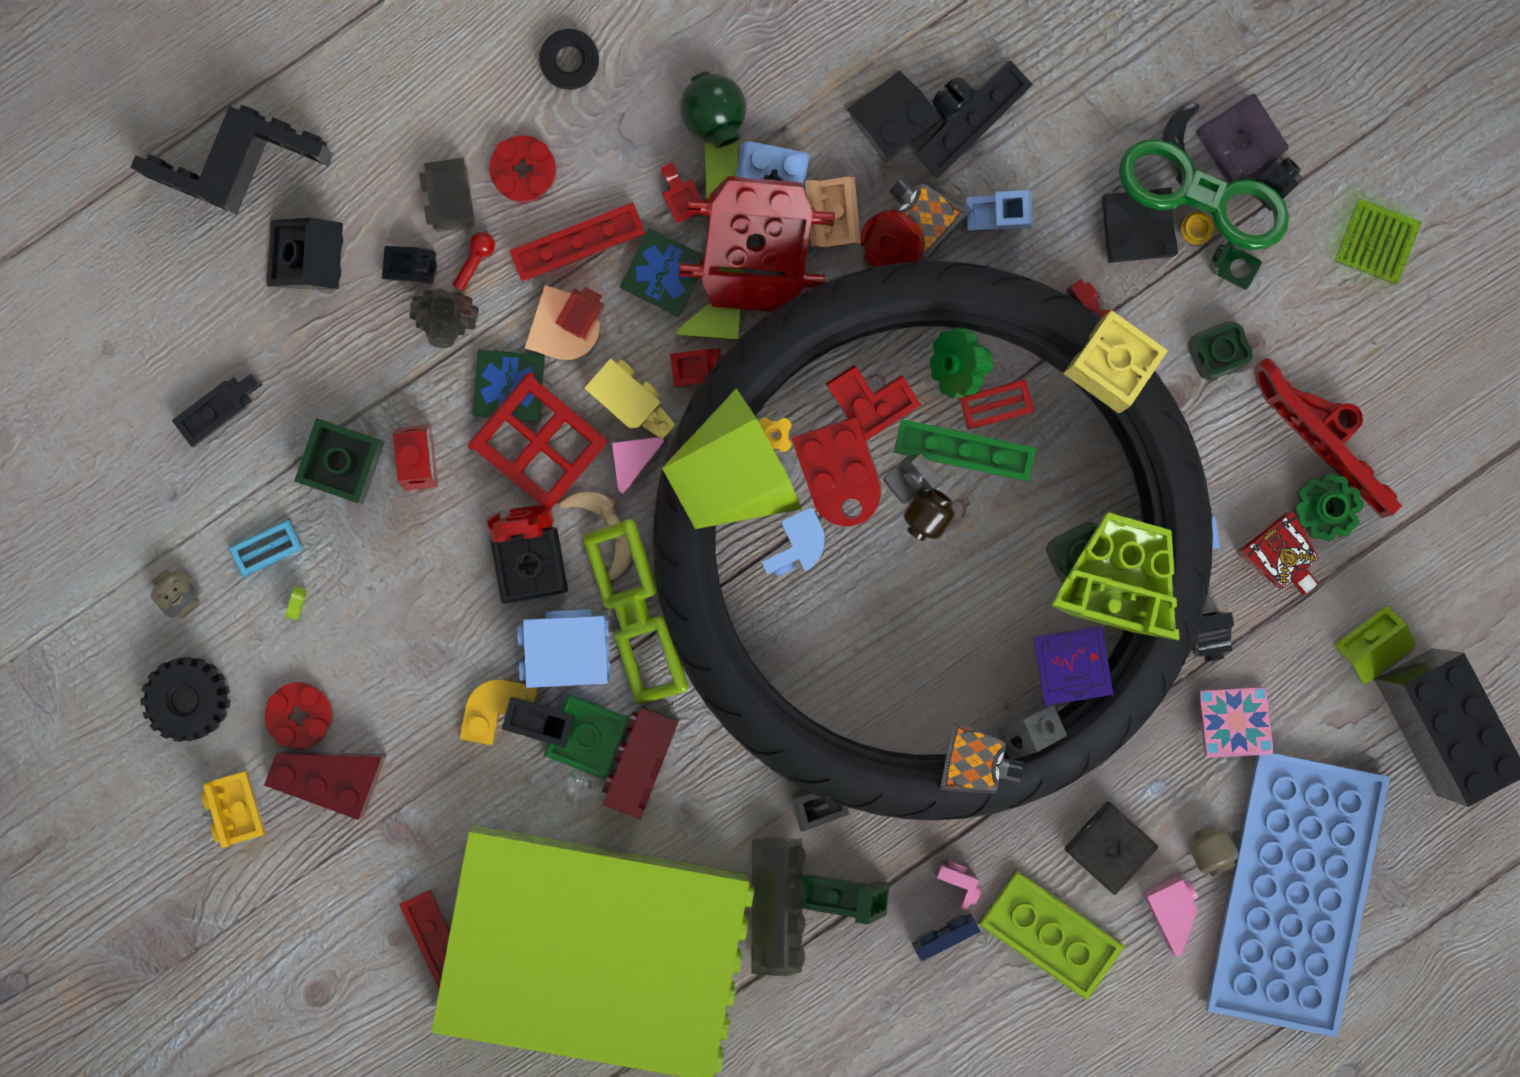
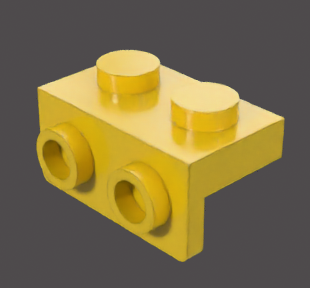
M248 770L203 784L204 790L201 791V799L205 809L211 811L214 821L210 824L211 833L215 842L220 841L222 848L266 834Z

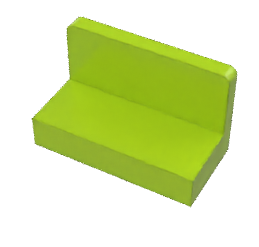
M1388 605L1334 644L1338 653L1354 668L1358 679L1364 685L1416 647L1407 624Z

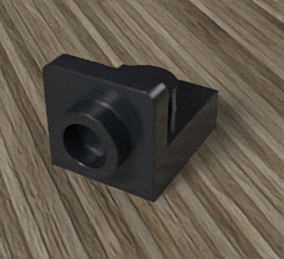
M1278 155L1255 180L1264 182L1276 190L1281 198L1284 199L1300 183L1302 176L1299 174L1301 169L1291 158L1287 157L1284 159L1281 155ZM1255 196L1269 211L1272 210L1265 201Z
M385 246L382 279L420 282L424 284L434 283V274L437 270L435 251L419 247Z

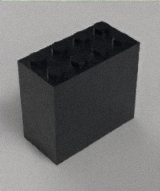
M1431 648L1374 679L1436 796L1470 807L1520 780V756L1465 653Z

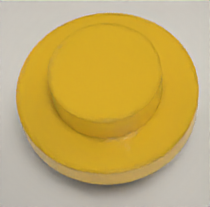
M1192 212L1182 220L1180 232L1183 239L1189 244L1201 245L1212 237L1214 224L1207 214Z

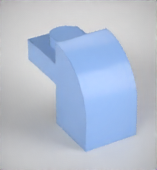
M1029 190L995 192V196L966 197L967 206L973 210L967 216V231L969 232L1015 231L1033 227L1032 192Z
M813 507L781 521L792 547L762 561L767 574L774 572L776 577H779L795 569L793 562L799 560L805 572L812 568L820 559L824 549L825 538L822 526Z

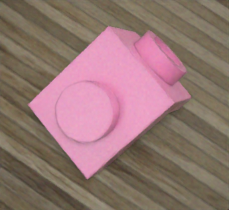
M949 860L947 865L939 862L935 872L936 878L964 888L959 901V907L967 911L970 904L975 905L980 896L982 887L978 885L979 879L977 876L967 873L968 867L952 860Z

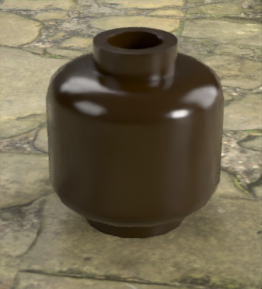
M934 488L929 489V491H918L903 514L904 520L909 525L907 531L921 541H924L926 537L930 539L940 538L955 516L954 509L951 507L953 501L944 493Z

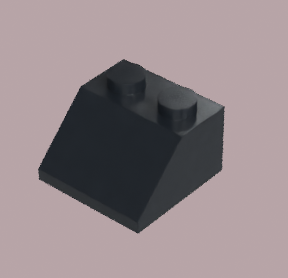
M901 71L895 73L846 109L884 163H887L939 125L941 117L922 91Z
M311 217L271 220L267 286L310 290L339 289L343 223Z

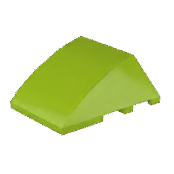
M737 388L662 467L695 529L802 509L785 469L756 416Z
M1105 513L1051 603V606L1069 615L1126 631L1179 640V629H1176L1174 608L1177 607V599L1173 597L1172 575L1175 573L1171 530L1113 513Z

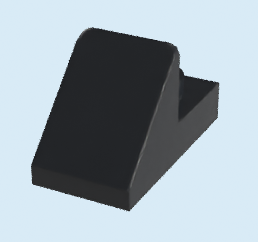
M510 697L502 729L566 748L575 715L550 705L543 706L520 698Z

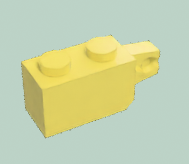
M610 358L584 389L628 428L640 429L644 427L663 440L673 430L675 423L660 407L661 402L657 399L660 393L647 381L642 385L632 377L635 371L622 359L616 363Z

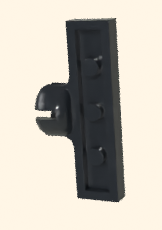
M1011 60L1007 61L978 90L973 89L963 78L958 77L950 80L944 85L946 90L942 92L939 90L933 99V106L943 115L944 123L914 155L936 178H939L1033 84Z

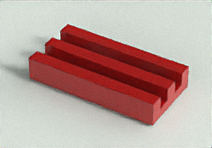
M1026 379L978 391L975 395H966L963 398H959L967 430L1034 413ZM1021 388V395L969 408V401ZM1022 401L1025 403V408L976 421L972 419L973 414Z

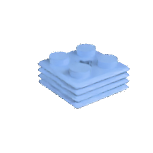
M747 141L740 148L736 177L764 179V177L772 173L773 178L778 181L801 182L804 188L809 154L807 152Z

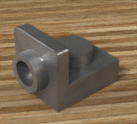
M921 453L905 457L883 478L884 483L902 504L908 503L918 491L933 489L943 480Z

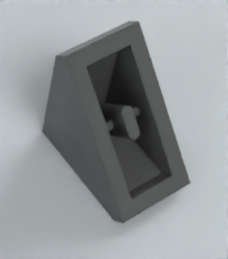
M809 791L792 794L801 832L849 815L848 807L821 798Z

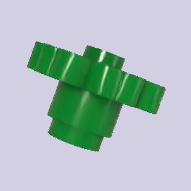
M953 328L951 331H942L933 343L935 354L930 358L931 375L934 381H939L940 392L952 399L963 398L966 395H975L978 388L983 385V377L989 374L993 367L992 354L987 348L977 345L976 333L969 331L967 328Z
M1325 474L1320 480L1316 478L1308 479L1304 486L1298 489L1297 496L1301 502L1293 507V511L1300 525L1308 527V533L1311 538L1332 541L1336 535L1341 537L1350 535L1352 530L1359 525V518L1356 513L1363 509V502L1360 499L1358 489L1348 488V480L1345 477ZM1327 502H1329L1332 506V510L1330 513H1327L1326 511Z

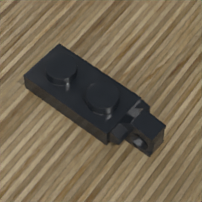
M249 374L240 382L234 377L229 381H223L174 418L172 422L189 445L196 447L247 408L246 406L253 402L249 395L261 387L262 384L255 374Z

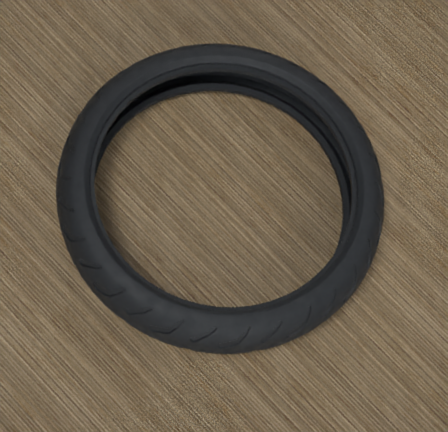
M949 261L901 262L871 267L837 277L790 299L766 315L745 332L722 355L688 403L674 432L663 466L736 388L756 416L768 399L801 369L831 350L859 338L888 330L911 327L967 328L968 330L997 337L1022 347L1047 361L1061 373H1064L1074 357L1082 351L1089 341V335L1101 317L1073 298L1043 283L1016 273L983 265ZM1153 372L1132 405L1120 414L1080 385L1075 384L1091 399L1101 412L1123 448L1138 491L1142 521L1171 530L1175 573L1172 575L1173 597L1177 599V607L1174 608L1176 629H1179V640L1124 630L1108 658L1114 695L1071 701L1059 710L1057 714L1067 736L1036 753L1014 759L1023 762L1020 782L999 778L996 793L940 791L946 754H908L864 745L834 733L810 719L789 703L767 681L751 660L730 619L719 582L716 559V525L698 529L694 528L662 470L657 489L653 522L654 573L658 597L667 629L679 660L691 683L709 710L747 751L771 770L795 785L821 798L848 808L901 819L937 821L995 814L1046 797L1077 781L1101 765L1124 746L1145 724L1177 679L1190 653L1201 623L1212 569V514L1202 462L1189 426L1174 397L1157 372ZM1019 735L1010 739L1016 748H1022V739ZM1005 750L1004 758L1009 759Z

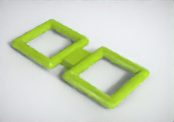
M627 519L585 534L583 543L603 604L607 609L615 608L621 626L614 631V638L634 700L639 704L686 692L688 690V682L668 632L664 616L659 615L651 618L645 598L652 597L657 593V587L636 522L632 519ZM625 534L642 586L614 594L598 544ZM657 630L673 682L645 689L629 638Z

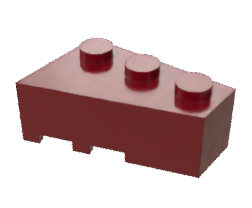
M643 706L639 713L632 712L626 730L631 731L627 744L620 743L614 761L619 762L615 775L608 774L602 792L607 793L603 803L604 806L641 820L679 720Z
M281 751L274 756L264 786L359 820L365 815L387 754Z

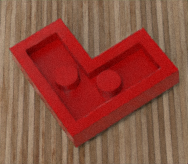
M855 365L825 383L847 418L858 415L866 440H869L921 406L902 375L874 393Z

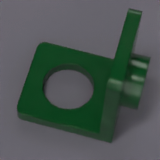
M1229 241L1226 245L1220 243L1211 259L1212 262L1216 263L1213 274L1247 290L1258 272L1262 261L1234 247V244ZM1243 259L1248 262L1250 272L1247 276L1237 278L1231 273L1230 266L1235 260Z

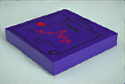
M1102 626L1033 637L1045 706L1114 695Z

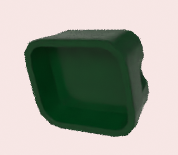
M1234 321L1224 322L1196 333L1190 338L1188 343L1189 352L1200 377L1206 380H1214L1246 367L1250 364L1253 356L1243 327Z
M1092 522L1082 523L1048 542L1046 547L1048 558L1062 583L1065 582L1096 530L1097 524Z

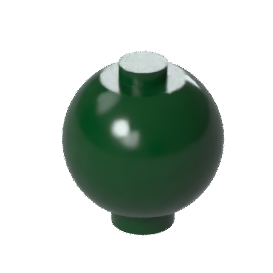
M706 71L691 78L692 83L686 87L680 101V114L687 129L700 139L713 140L716 148L728 146L739 140L740 135L737 129L742 125L746 116V100L741 88L732 79L724 75H710Z

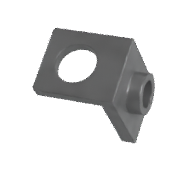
M1054 705L1047 706L1023 720L997 729L1001 741L1006 742L1005 750L1011 760L1036 753L1067 736ZM1011 731L1016 732L1021 737L1023 744L1021 749L1016 748L1011 743Z

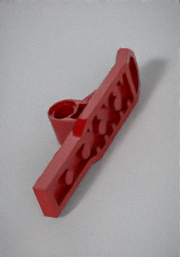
M1269 358L1261 360L1254 367L1256 382L1265 401L1323 461L1341 476L1345 477L1352 488L1359 490L1360 496L1381 518L1394 515L1402 507L1396 500V493L1389 486L1381 484L1373 476V469L1366 462L1358 461L1345 446V443L1363 423V414L1360 408L1351 403H1332L1314 394L1305 393L1292 387L1284 379L1280 368ZM1340 412L1344 413L1348 418L1347 428L1341 426L1338 421Z

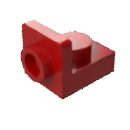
M700 349L670 354L674 387L701 384L722 357L720 349Z

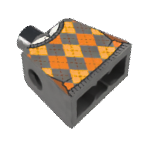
M901 178L889 191L902 205L897 211L906 214L916 223L920 230L924 245L922 254L924 260L931 257L973 211L970 207L930 181L923 182L915 190Z
M953 723L939 790L946 792L996 793L999 778L1020 782L1023 762L1004 758L1006 742L961 724Z

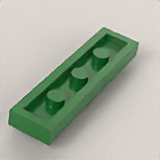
M900 419L893 453L905 456L921 453L928 461L1029 482L1036 448Z

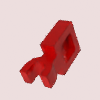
M673 162L661 167V171L670 187V190L662 193L676 224L696 215L686 214L687 199L703 200L692 179L684 183L682 182Z

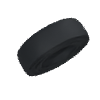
M562 29L554 32L545 40L540 50L539 63L545 78L551 84L561 89L574 90L585 86L594 78L599 67V53L593 40L584 32L576 29ZM565 47H574L582 54V63L573 72L561 70L556 62L557 54Z

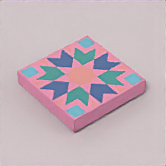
M1266 687L1199 691L1198 698L1205 758L1271 755L1273 753Z

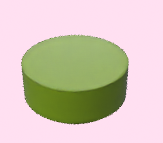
M294 586L285 618L295 621L299 619L307 594L305 588Z

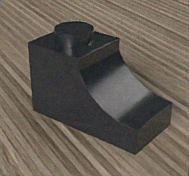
M1215 611L1202 614L1201 623L1193 642L1194 656H1204L1205 662L1224 659V652L1233 651L1231 643V631L1234 626L1232 612Z

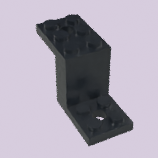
M241 105L239 110L231 106L228 107L200 177L198 174L182 167H178L177 172L173 171L174 166L150 154H147L146 159L135 155L130 168L146 178L237 215L267 142L328 167L334 154L326 148L327 143L322 141L321 137L303 130L302 135L296 134V130L291 128L290 124L273 117L270 122H267L265 117L259 115L260 112Z

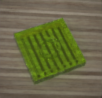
M1358 199L1334 262L1397 285L1422 222L1363 199Z

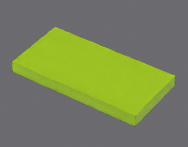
M1016 869L978 922V925L1087 1001L1125 948L1122 943Z

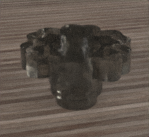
M444 289L426 290L423 296L413 297L409 316L411 319L416 320L415 326L425 331L428 342L438 348H448L454 345L459 335L465 334L466 329H474L476 327L479 308L473 305L472 298L465 296L461 292L448 293Z

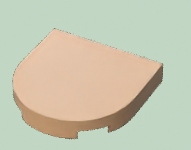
M545 285L525 349L564 361L578 359L586 355L594 348L600 334V322L595 309L587 300L580 296Z

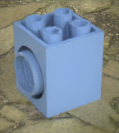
M592 609L546 611L545 618L523 620V626L517 628L518 646L524 647L525 659L519 660L520 681L526 680V688L608 684L611 681L608 614L592 615Z

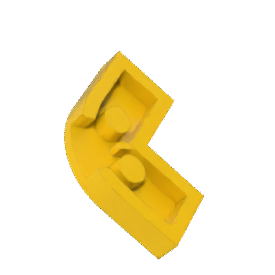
M495 679L481 684L472 692L467 701L460 739L493 745L499 713L506 714L510 697L535 703L538 687L526 688V683L505 679Z

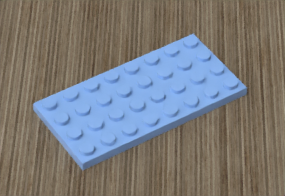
M1276 753L1256 755L1237 849L1239 855L1235 860L1236 866L1233 869L1205 1008L1207 1012L1338 1038L1390 781L1389 776Z

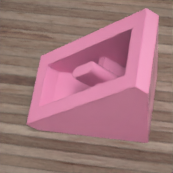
M660 437L612 443L617 487L624 495L665 444V441Z

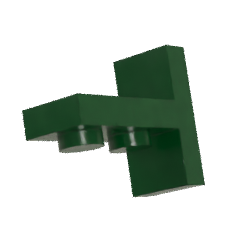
M805 874L802 877L799 908L854 917L855 923L868 925L887 915L890 883L876 881L866 884Z

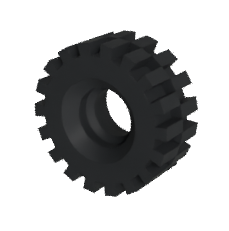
M182 657L157 666L158 669L149 674L147 677L149 681L147 684H143L141 690L145 694L144 698H140L141 706L145 705L146 712H143V716L151 721L152 724L149 726L153 731H160V736L165 739L172 738L174 739L173 741L182 742L205 737L219 727V723L224 721L227 716L225 713L226 708L230 707V700H227V693H230L229 686L225 687L223 682L226 678L222 673L219 674L215 670L217 667L212 663L207 664L204 662L205 660L200 658ZM179 687H190L197 694V705L190 712H181L173 705L172 697Z

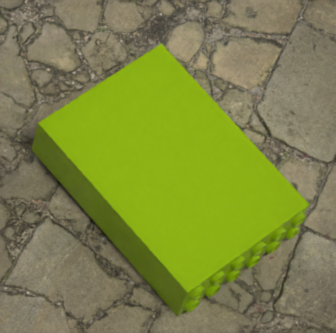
M473 824L468 832L431 1033L680 1077H714V1073H721L724 1053H722L723 1047L720 1046V1040H727L730 1020H728L729 1014H726L727 1006L733 1007L736 987H734L735 981H732L733 973L739 974L742 954L741 948H738L739 940L745 941L748 920L747 916L744 915L745 907L752 906L754 896L753 883H750L747 873Z

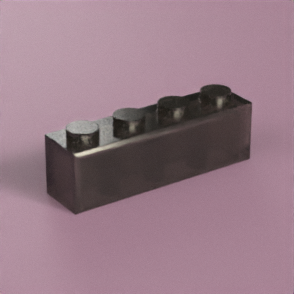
M763 837L752 840V887H754V896L752 902L751 974L788 977L802 972L805 962V951L802 948V933L805 929V917L802 914V900L805 896L802 867L806 858L805 850L802 847V839Z

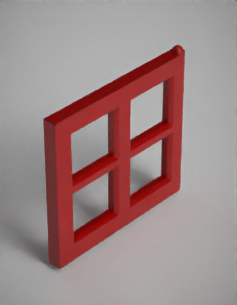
M529 372L468 443V448L477 451L540 505H545V509H547L549 506L552 508L609 440L534 378V373ZM529 392L554 412L537 434L511 414ZM505 421L530 441L513 463L487 443ZM564 422L568 423L590 442L572 464L547 444ZM540 451L544 452L565 470V473L548 493L523 473Z

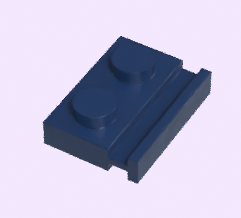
M971 913L966 916L963 914L947 922L946 926L937 931L933 929L920 935L917 941L912 944L922 962L981 931Z

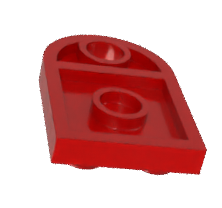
M858 415L794 435L791 438L815 508L824 519L838 526L849 527L865 522L874 514L881 499L882 488ZM848 499L857 500L862 506V512L857 516L847 515L843 510L844 501Z

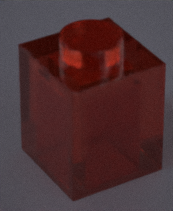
M584 287L582 292L574 288L555 324L587 342L605 309V305L600 302L602 296L587 287Z

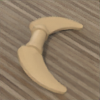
M580 492L569 496L560 503L561 508L579 507L592 511L599 515L602 520L604 519L607 526L620 522L615 514L614 506L616 502L612 498L598 492ZM625 534L613 538L615 541V557L612 567L608 572L610 581L622 575L633 560Z

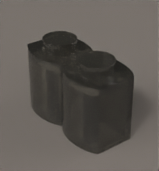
M464 157L424 163L425 172L419 173L422 192H428L430 205H424L427 225H433L435 232L476 227L468 169Z

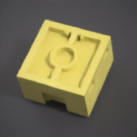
M1111 310L1100 319L1089 335L1090 339L1087 344L1074 357L1063 374L1120 414L1132 405L1168 350Z

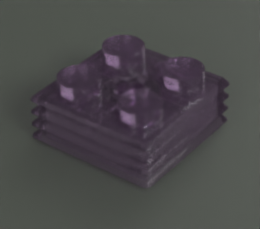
M1254 93L1196 130V134L1228 183L1245 178L1289 148ZM1238 132L1242 135L1247 134L1249 137L1247 141L1248 147L1244 143L1240 145L1236 143L1235 140L1239 137Z

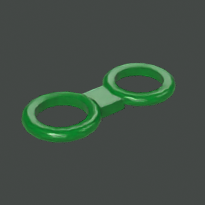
M1159 139L1142 140L1129 147L1121 158L1119 176L1122 186L1132 199L1144 207L1167 210L1174 209L1185 203L1212 215L1214 225L1224 239L1237 247L1248 250L1267 249L1280 242L1287 232L1289 213L1286 203L1276 190L1264 182L1241 179L1233 180L1227 184L1213 176L1195 170L1194 163L1184 150L1171 142ZM1157 154L1167 157L1176 164L1181 172L1182 185L1180 189L1166 195L1149 192L1136 180L1133 171L1134 163L1145 155ZM1250 194L1265 201L1272 209L1274 216L1272 230L1261 235H1251L1235 228L1227 216L1226 206L1228 200L1236 195Z

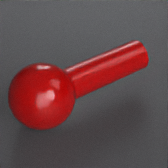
M481 231L475 233L470 238L469 248L471 252L452 284L457 289L464 291L482 258H487L494 252L496 243L491 234Z

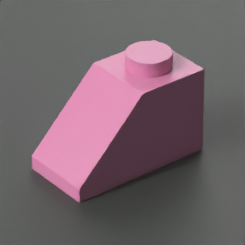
M1176 876L1142 894L1170 952L1175 957H1178L1183 953L1197 913L1194 900L1198 899V896L1190 881L1184 883L1182 878Z

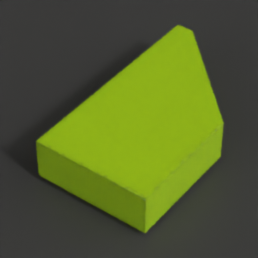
M707 304L677 330V336L738 340L741 309L713 307L712 304Z

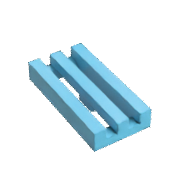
M290 519L228 547L242 578L304 549L296 531L292 527L293 524ZM284 529L286 530L288 535L240 556L238 551ZM289 541L292 542V547L248 568L245 567V562Z

